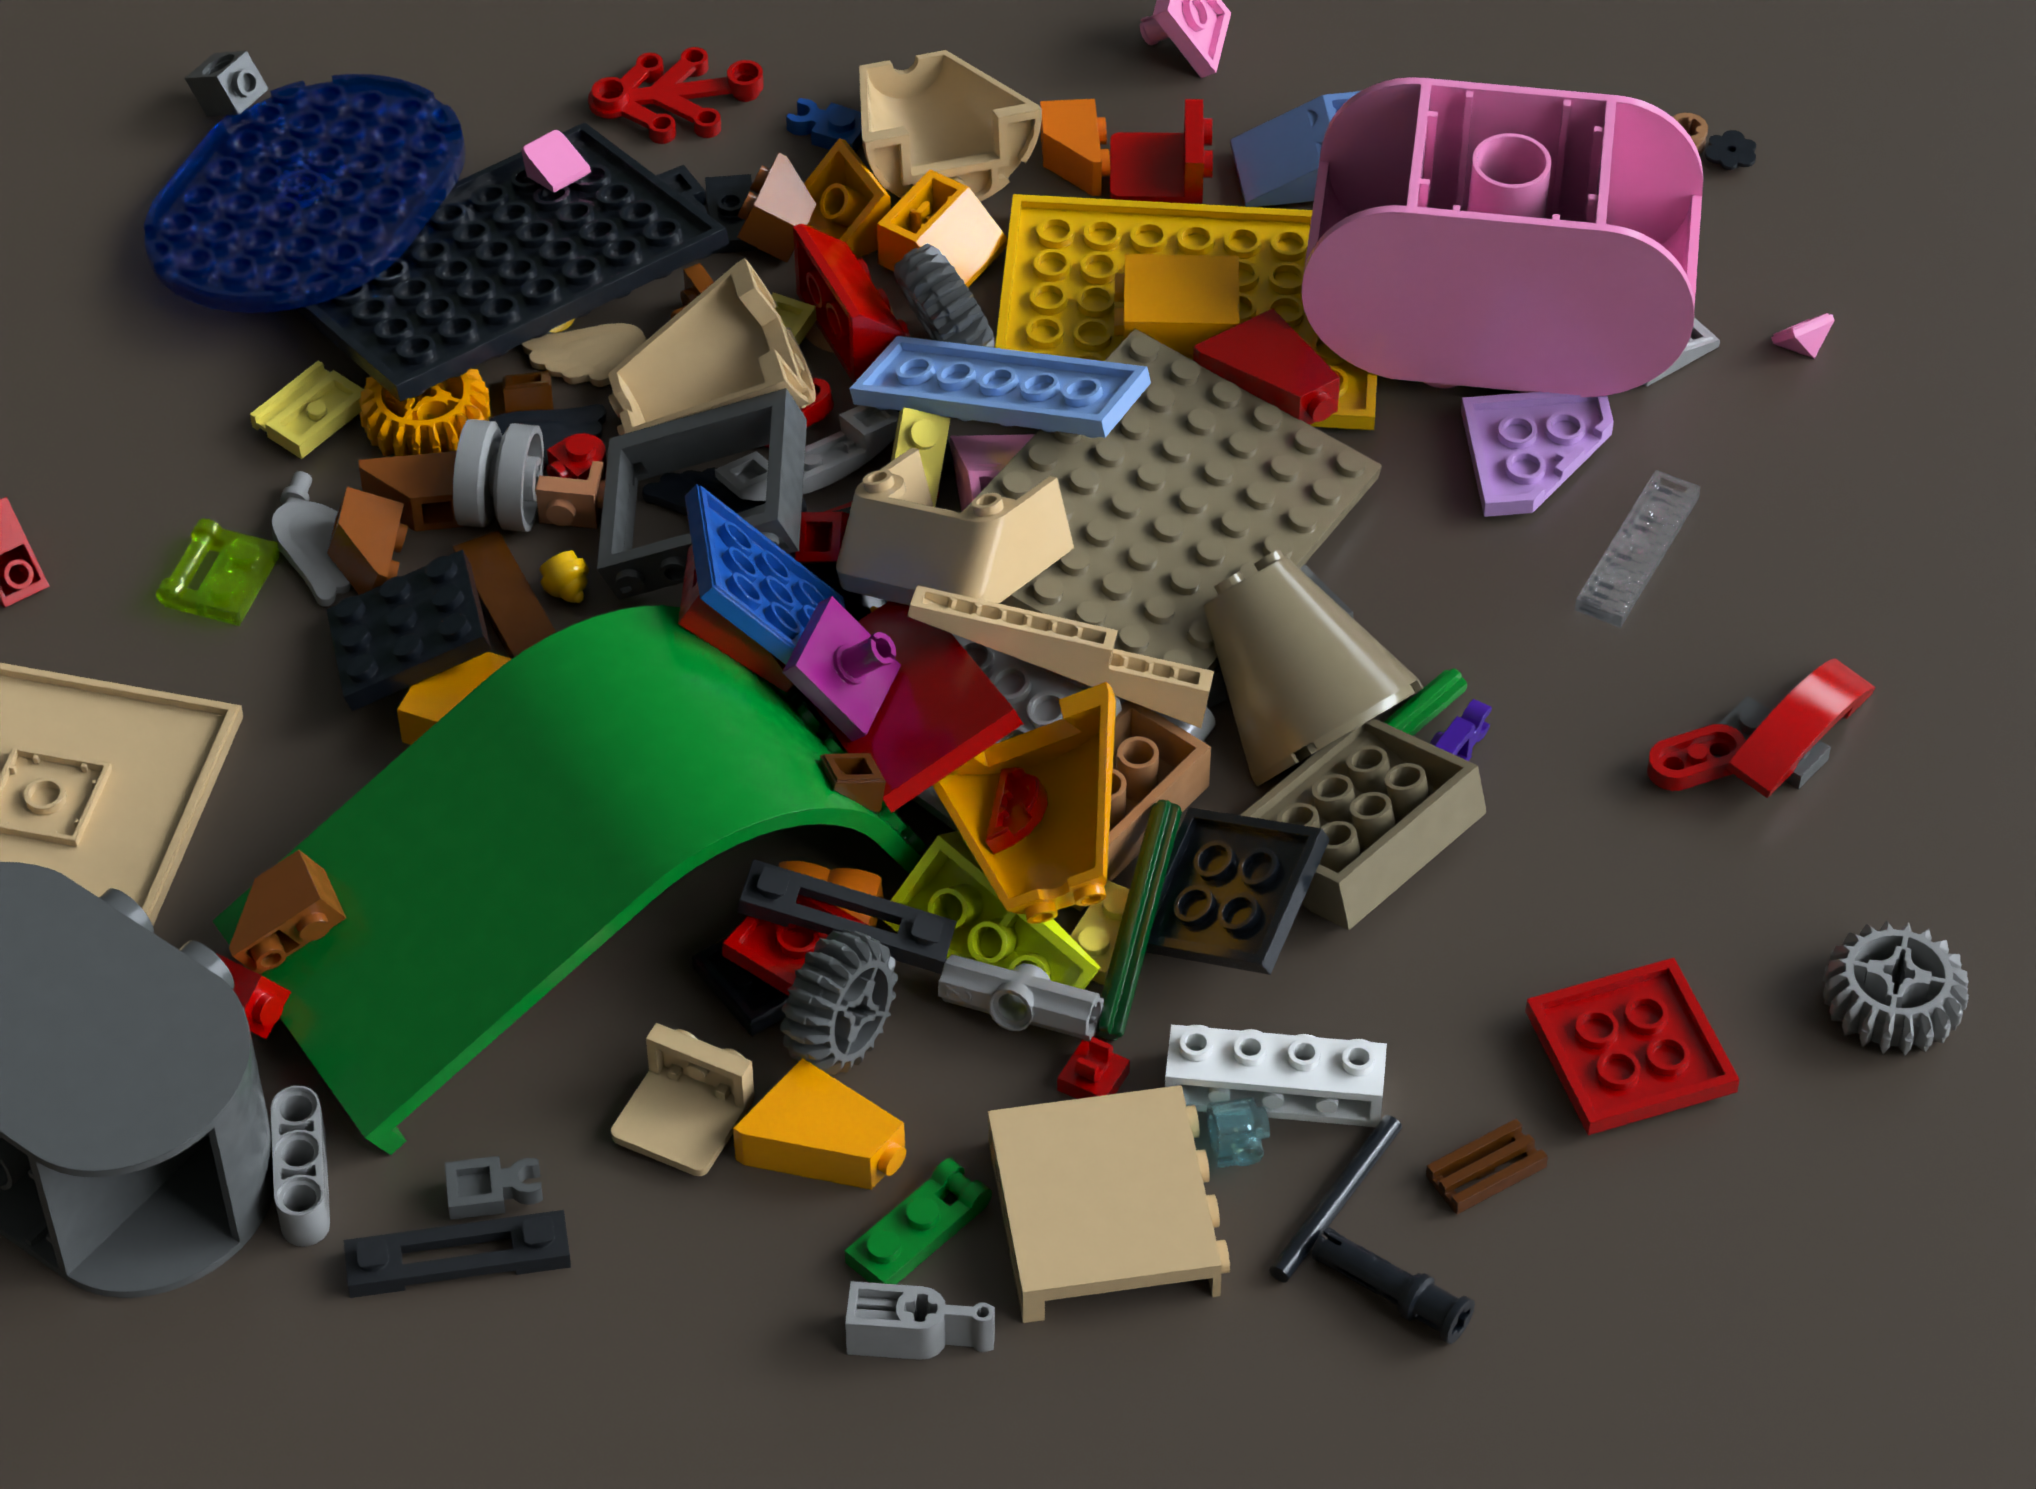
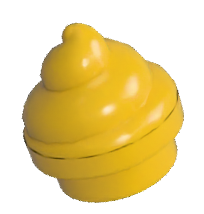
M569 550L553 556L540 566L539 571L543 576L540 583L547 593L553 597L562 598L567 602H582L584 598L583 590L588 583L586 576L589 573L588 565L583 558H577L575 552Z

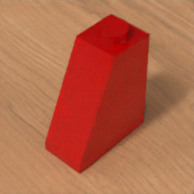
M1273 308L1193 346V361L1197 362L1198 365L1236 384L1238 387L1276 406L1298 420L1311 425L1315 422H1321L1331 416V414L1338 412L1340 377Z

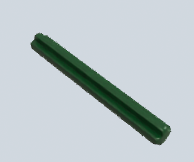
M1164 799L1154 803L1151 807L1101 998H1104L1103 1010L1095 1035L1109 1041H1116L1118 1038H1121L1126 1029L1182 815L1181 807L1178 804Z

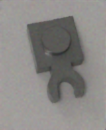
M499 1156L445 1162L450 1220L505 1213L504 1200L514 1199L521 1204L527 1205L536 1204L543 1200L541 1182L523 1183L526 1179L541 1177L539 1159L523 1158L513 1163L510 1168L502 1169Z

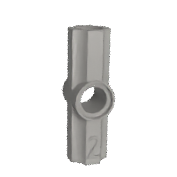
M953 954L944 963L943 972L938 983V997H942L943 1001L989 1013L1000 1027L1009 1031H1020L1026 1029L1030 1024L1089 1041L1097 1033L1104 998H1101L1099 993L1051 981L1046 972L1033 964L1023 963L1016 966L1013 970Z

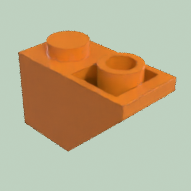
M1095 99L1040 101V107L1042 108L1040 139L1043 167L1091 196H1101L1102 177L1110 176L1109 149H1100V145L1107 144L1106 118L1097 117Z

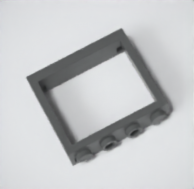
M787 388L609 438L597 570L619 600L683 583L687 553L692 545L691 535L687 533L632 549L638 481L761 446L769 445L765 512L743 519L786 553L790 554L799 551L807 419ZM782 537L785 542L779 543V538Z

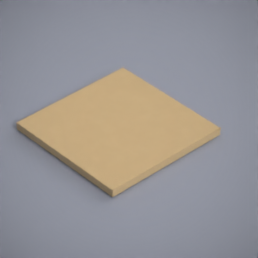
M0 663V862L34 864L55 870L97 897H100L110 888L120 890L131 897L144 910L154 926L243 719L242 706Z

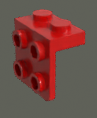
M1185 99L1184 133L1117 132L1111 136V199L1203 204V178H1212L1213 150H1204V146H1212V118H1203V99Z

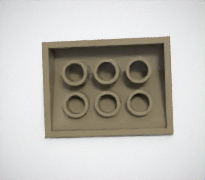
M1372 718L1318 750L1244 811L1241 816L1323 829L1330 840L1302 904L1311 912L1350 930L1485 815L1487 811L1478 765Z

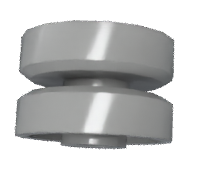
M467 419L459 438L454 465L453 507L458 525L484 528L496 516L502 530L531 531L538 513L535 489L539 475L543 476L544 443L539 425L512 423L502 435L496 421Z

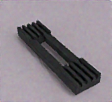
M755 859L752 861L737 908L738 913L787 928L790 923L827 935L832 931L842 932L844 929L852 932L859 931L879 940L882 945L888 947L891 957L895 958L896 961L939 974L942 973L957 921ZM802 895L900 925L898 934L796 904L797 897Z
M564 1210L344 1240L350 1298L405 1291V1286L515 1270L516 1275L571 1268ZM512 1239L513 1249L408 1264H403L402 1254Z

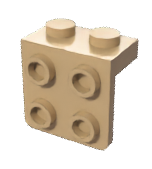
M656 1023L646 1037L649 1071L611 1128L612 1140L618 1145L694 1176H703L709 1172L732 1136L733 1128L743 1119L755 1100L752 1061L746 1059L733 1049H721L698 1040L688 1031L682 1029L673 1030Z

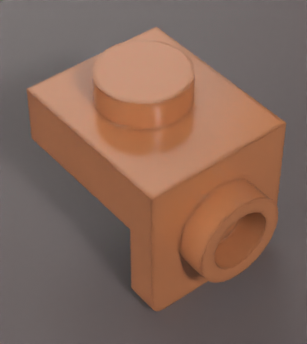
M592 462L588 480L539 475L535 489L539 523L597 529L603 509L605 490L603 462Z

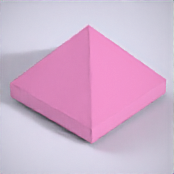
M1822 314L1774 333L1771 339L1775 345L1815 359L1835 320L1832 314Z

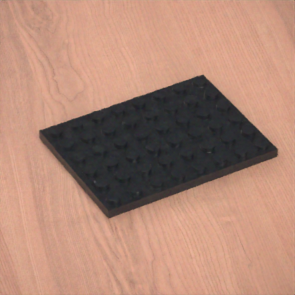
M584 122L562 132V134L565 135L587 162L591 172L557 192H552L527 177L522 152H519L264 272L268 286L401 402L408 398L420 396L426 389L449 378L459 377L466 373L468 369L491 358L503 356L510 349L532 338L542 337L549 333L551 329L574 318L584 317L591 310L611 300L623 298L629 295L632 290L655 279L665 278L672 271L690 262L704 259L710 256L713 251L728 245L729 240L727 230L723 225Z

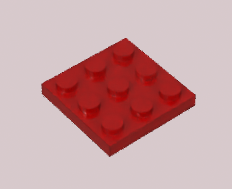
M1674 957L1527 999L1525 1012L1588 1135L1738 1092L1740 1079Z

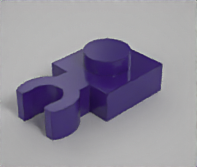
M1473 699L1466 707L1462 717L1457 716L1445 732L1438 731L1430 744L1469 761L1472 757L1473 746L1484 738L1490 728V724L1484 721L1490 714L1492 707Z

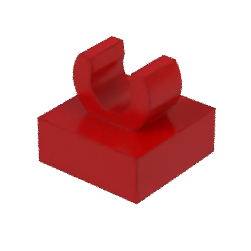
M1092 1037L1088 1042L1082 1039L1057 1078V1090L1076 1099L1116 1094L1130 1073V1060L1113 1053V1046L1102 1040Z

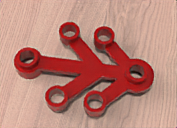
M700 47L685 49L681 54V59L665 74L662 57L656 53H644L637 58L636 65L621 79L606 77L596 81L588 95V106L591 112L599 117L615 119L623 116L649 130V138L658 144H666L675 139V119L669 114H656L641 105L655 104L694 123V131L699 137L712 138L721 132L720 113L713 108H703L687 99L733 94L734 98L739 101H753L764 88L763 69L754 61L740 60L730 65L727 69V77L684 82L689 76L699 77L708 71V54L704 49ZM643 82H655L650 87L638 88Z

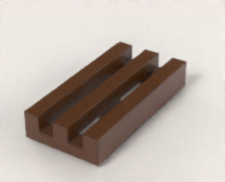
M1517 1118L1427 1165L1426 1177L1456 1214L1469 1209L1547 1167V1154L1542 1149L1536 1150L1535 1140L1530 1134L1524 1135L1522 1133L1523 1125ZM1521 1154L1523 1155V1159L1459 1193L1454 1191V1189L1475 1178L1481 1179L1495 1171L1496 1167Z

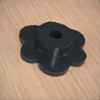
M1729 130L1722 136L1713 135L1709 138V146L1705 151V157L1709 162L1719 163L1726 170H1733L1739 166L1750 167L1754 165L1756 161V154L1754 153L1756 143L1753 140L1745 139L1741 132Z

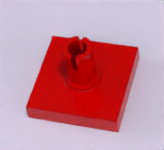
M802 895L797 897L796 904L867 925L835 905ZM747 916L723 942L722 956L789 996L790 993L787 988L791 987L795 981V970H800L805 963V954L807 952H814L817 941L820 938L827 939L828 935L790 923L787 928Z

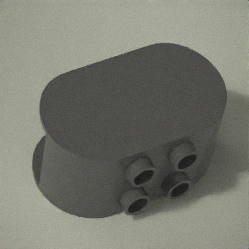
M0 862V1234L68 1282L94 1294L107 1297L135 1298L156 1295L183 1287L214 1271L234 1256L251 1239L262 1224L274 1197L272 1133L249 1023L245 1010L238 996L233 991L235 985L233 976L225 963L204 944L190 940L178 950L155 935L153 925L147 914L124 892L110 888L100 897H97L60 872L20 862Z

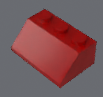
M802 223L793 226L797 295L802 302L816 306L817 320L815 323L852 382L855 383L896 336L910 337L909 330L902 319L896 320L891 312L889 299L882 288L876 289L871 281L870 271L866 262L862 258L857 259L846 242Z

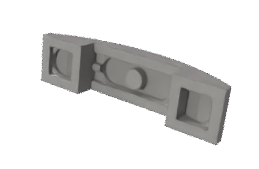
M860 405L839 414L841 431L805 446L803 494L816 491L846 477L879 454L895 439L899 412L897 410H879L875 407ZM757 451L715 469L716 478L739 498L752 501H766L768 460Z

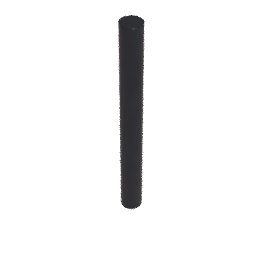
M1385 1115L1272 1264L1269 1271L1276 1280L1283 1283L1288 1282L1312 1250L1318 1237L1323 1235V1231L1329 1227L1401 1131L1402 1125L1395 1117Z

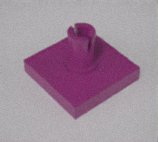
M831 596L819 602L782 673L853 742L868 733L901 664L895 659L896 647L888 635L882 632L871 635Z

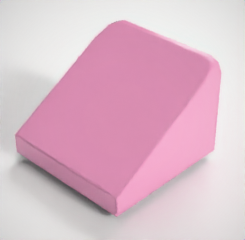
M553 130L530 142L521 151L527 177L552 192H557L591 172L587 162L559 130Z

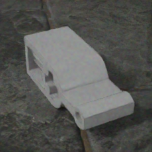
M851 1281L845 1321L847 1355L922 1360L938 1355L945 1345L974 1347L979 1352L994 1350L995 1308L987 1303H978L974 1307L945 1305V1300L940 1293L924 1286Z

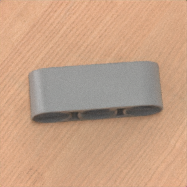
M291 1086L278 1092L271 1104L274 1200L283 1237L288 1243L295 1246L307 1247L323 1240L330 1227L326 1132L318 1095L312 1089L305 1086Z

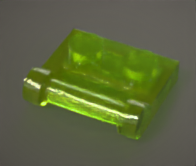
M199 519L191 532L193 540L171 577L165 578L159 585L156 597L161 604L171 609L240 626L280 556L278 543L222 529L218 523L210 519ZM209 550L220 552L198 591L187 588Z

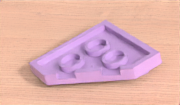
M1528 392L1463 397L1461 414L1484 517L1533 513L1612 435L1614 421L1608 396L1580 397L1581 395Z

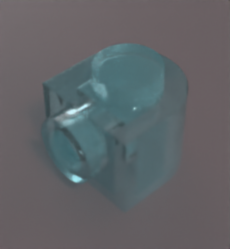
M1253 1097L1208 1103L1207 1127L1217 1167L1249 1166L1260 1162L1264 1156L1262 1139H1268L1270 1136L1269 1119L1265 1107H1257Z

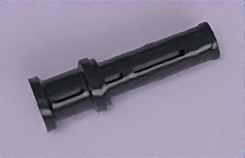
M1330 1227L1323 1231V1235L1327 1239L1321 1235L1318 1237L1312 1250V1259L1320 1261L1374 1293L1390 1300L1397 1305V1310L1404 1319L1408 1321L1417 1319L1439 1331L1441 1340L1449 1344L1454 1343L1469 1324L1475 1307V1302L1467 1296L1458 1298L1436 1286L1435 1279L1426 1273L1412 1275L1400 1269L1384 1258L1350 1241Z

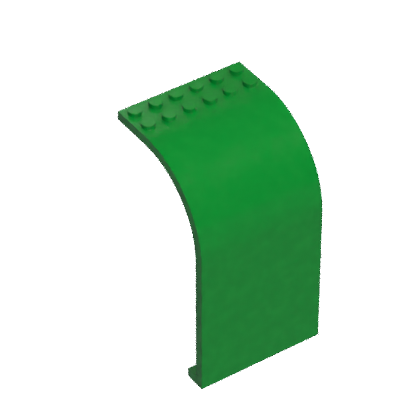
M661 605L620 609L589 618L558 631L524 650L501 666L283 858L285 859L297 850H300L324 868L346 919L332 927L322 938L309 942L286 957L281 965L266 970L260 975L291 991L283 1007L281 1020L362 1135L380 1149L392 1155L407 1142L397 1128L398 1124L653 899L681 877L714 856L740 843L780 829L814 824L839 825L855 829L869 836L910 874L923 857L921 852L927 845L908 823L905 824L898 816L899 811L895 810L891 813L883 801L880 813H875L833 789L819 763L820 755L845 754L846 752L835 740L828 727L822 724L815 716L817 714L816 711L798 691L795 692L792 688L790 692H784L679 625L680 607ZM251 887L213 920V923L229 946Z

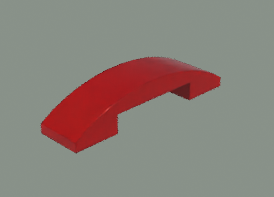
M1836 658L1825 662L1802 680L1773 709L1732 757L1726 769L1761 795L1768 798L1795 771L1800 759L1842 717L1848 719L1873 694L1876 687Z

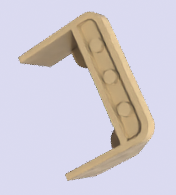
M910 448L882 469L867 474L863 478V482L855 490L836 564L841 587L846 591L909 606L917 585L999 604L1074 549L1057 477L1049 476L1017 500L1001 497L998 493H987L976 497L972 501V505L962 512L933 507L919 449Z

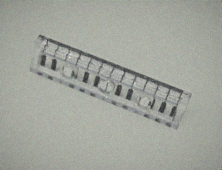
M1655 470L1578 595L1575 610L1621 628L1698 501L1701 486Z

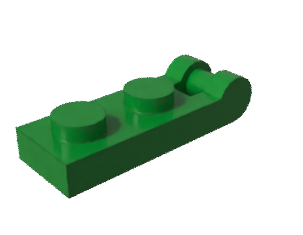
M947 1158L936 1167L930 1179L844 1250L845 1263L869 1283L897 1285L981 1213L992 1198V1190L980 1180L971 1181L964 1175V1167L954 1159ZM950 1193L958 1198L951 1206L942 1201Z

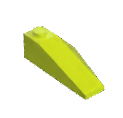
M959 831L938 835L890 900L957 921L946 959L953 954L1013 970L1016 966L1023 963L1033 964L1046 972L1051 981L1084 990L1101 968L1054 919L1043 923H1028L1026 914L1006 911ZM884 921L898 933L900 925Z

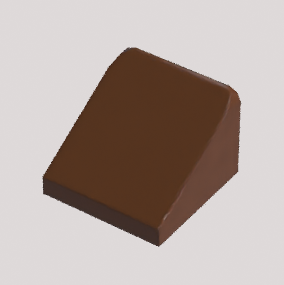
M548 371L512 374L503 377L506 413L554 410L551 373H548Z
M845 753L820 755L819 763L835 791L875 813H880L886 781L871 754Z

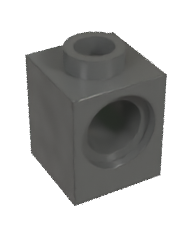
M247 51L214 53L184 78L206 116L239 115L269 90Z

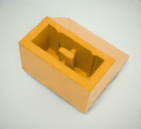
M931 169L877 223L879 265L894 271L895 264L902 260L905 254L914 248L918 249L928 243L938 248L942 255L946 256L949 263L954 266L958 275L964 280L967 288L1007 247L1008 241L1006 235L968 186Z

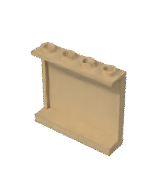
M1182 1085L988 1111V1143L1023 1323L1045 1320V1301L1157 1285L1208 1279L1212 1297L1220 1296L1221 1274L1230 1273L1229 1252L1226 1240L1216 1241L1214 1228L1220 1226L1218 1203L1215 1194L1206 1195L1204 1183L1210 1180L1207 1154L1205 1149L1196 1150L1194 1138H1199L1200 1136L1198 1114L1195 1105L1186 1106Z

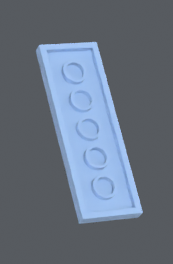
M896 336L849 389L854 405L875 407L879 410L891 409L901 411L903 407L944 417L958 418L962 421L974 420L997 423L1007 427L1020 426L1042 429L1045 432L1058 431L1085 435L1090 438H1106L1151 384L1147 366Z

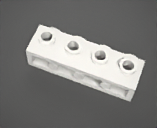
M1171 1024L1165 1087L1182 1085L1186 1106L1195 1105L1196 1110L1199 1112L1376 1127L1381 1120L1387 1043L1369 1042L1364 1039L1319 1038L1309 1034L1285 1035L1263 1033L1254 1029L1240 1031L1209 1028L1204 1025L1183 1026Z

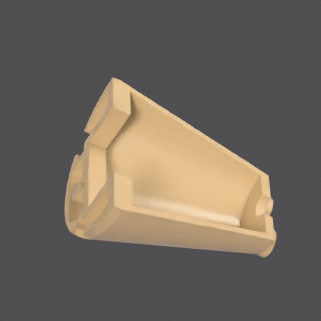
M947 50L916 55L912 66L905 70L894 69L890 60L859 66L862 142L865 157L877 180L886 190L888 189L896 196L902 198L931 169L968 186L981 202L1010 183L1008 177L1014 172L1021 161L1027 163L1040 133L1042 108Z
M746 258L733 265L608 373L613 393L608 398L613 410L622 422L621 425L617 426L619 435L787 388L800 409L815 402V387L803 353L791 329L784 326L781 316L774 309L777 307L776 302Z

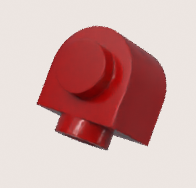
M587 433L574 434L547 449L549 465H547L546 471L548 476L588 480L592 462L600 461L603 462L606 479V449L603 441L598 437Z

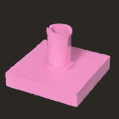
M1157 0L1153 15L1142 18V23H1140L1139 27L1141 35L1148 45L1152 46L1159 41L1170 38L1197 74L1204 78L1217 72L1231 12L1222 0Z

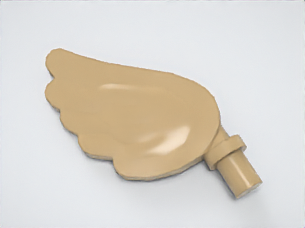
M616 323L561 333H549L539 338H532L522 343L521 346L524 353L529 355L530 364L533 368L546 370L548 373H551L552 377H562L569 384L590 381L596 387H603L611 384L608 373L647 339L643 331L637 326Z

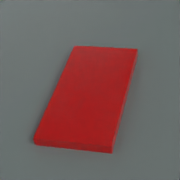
M888 601L858 621L871 635L877 632L888 635L896 647L895 659L901 664L868 733L852 742L806 696L805 698L846 753L871 754L886 781L882 801L892 813L1023 725V722L1012 705L952 633L908 617L909 605Z

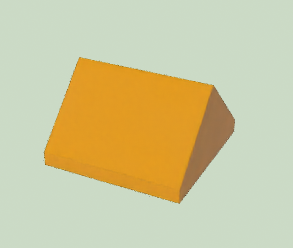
M839 138L804 182V185L816 202L815 209L807 226L846 242L855 257L859 258L878 250L877 223L891 210L890 195L846 140Z

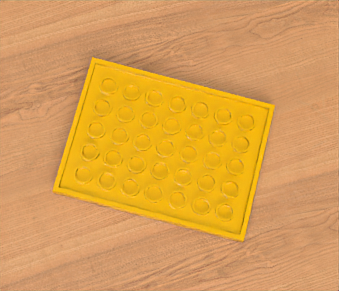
M1013 194L995 348L1105 361L1123 342V336H1114V307H1124V302H1114L1115 273H1124L1125 254L1239 256L1240 324L1273 308L1340 377L1338 412L1331 414V416L1321 422L1311 424V426L1374 430L1377 375L1354 366L1333 352L1315 333L1304 311L1302 281L1312 210Z

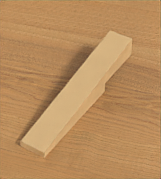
M918 585L916 587L908 612V617L1091 687L1107 682L1117 697L1202 728L1214 671L1114 649L1118 630Z

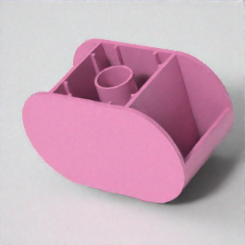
M1416 77L1396 78L1374 84L1360 91L1341 106L1330 121L1323 137L1302 281V302L1307 319L1319 338L1342 359L1367 372L1390 379L1424 382L1436 388L1470 386L1512 390L1521 393L1549 392L1581 395L1580 397L1607 396L1639 387L1662 374L1680 357L1687 346L1693 329L1703 190V168L1698 150L1690 135L1672 116L1652 104L1631 97Z

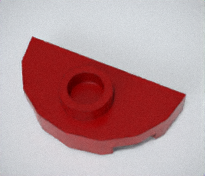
M1021 767L1004 768L1000 772L985 840L993 854L1014 846L1028 836L1042 820L1048 806V794L1037 776L1026 774Z

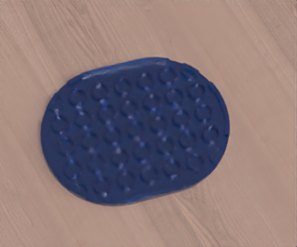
M373 74L332 75V82L306 86L302 80L271 90L270 98L250 108H246L239 115H227L218 122L197 145L152 202L144 222L145 249L152 270L167 288L186 300L205 307L232 312L259 313L291 310L327 301L360 287L381 274L401 257L457 183L464 167L466 147L461 124L453 109L435 99L432 91L420 85L398 78Z

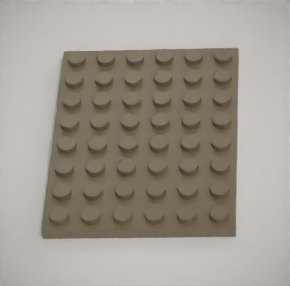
M1134 329L1105 361L1147 366L1151 384L1106 438H1090L1085 435L1058 431L1045 432L1040 429L977 495L978 497L987 493H998L1001 497L1017 500L1049 476L1057 477L1074 545L1073 550L999 604L1118 630L1114 649L1213 671L1219 665V660L1203 605L1218 596L1214 586L1239 571L1244 579L1258 572L1254 563L1278 549L1281 550L1284 557L1289 558L1301 569L1376 482L1382 465L1198 365L1197 362L1150 336Z

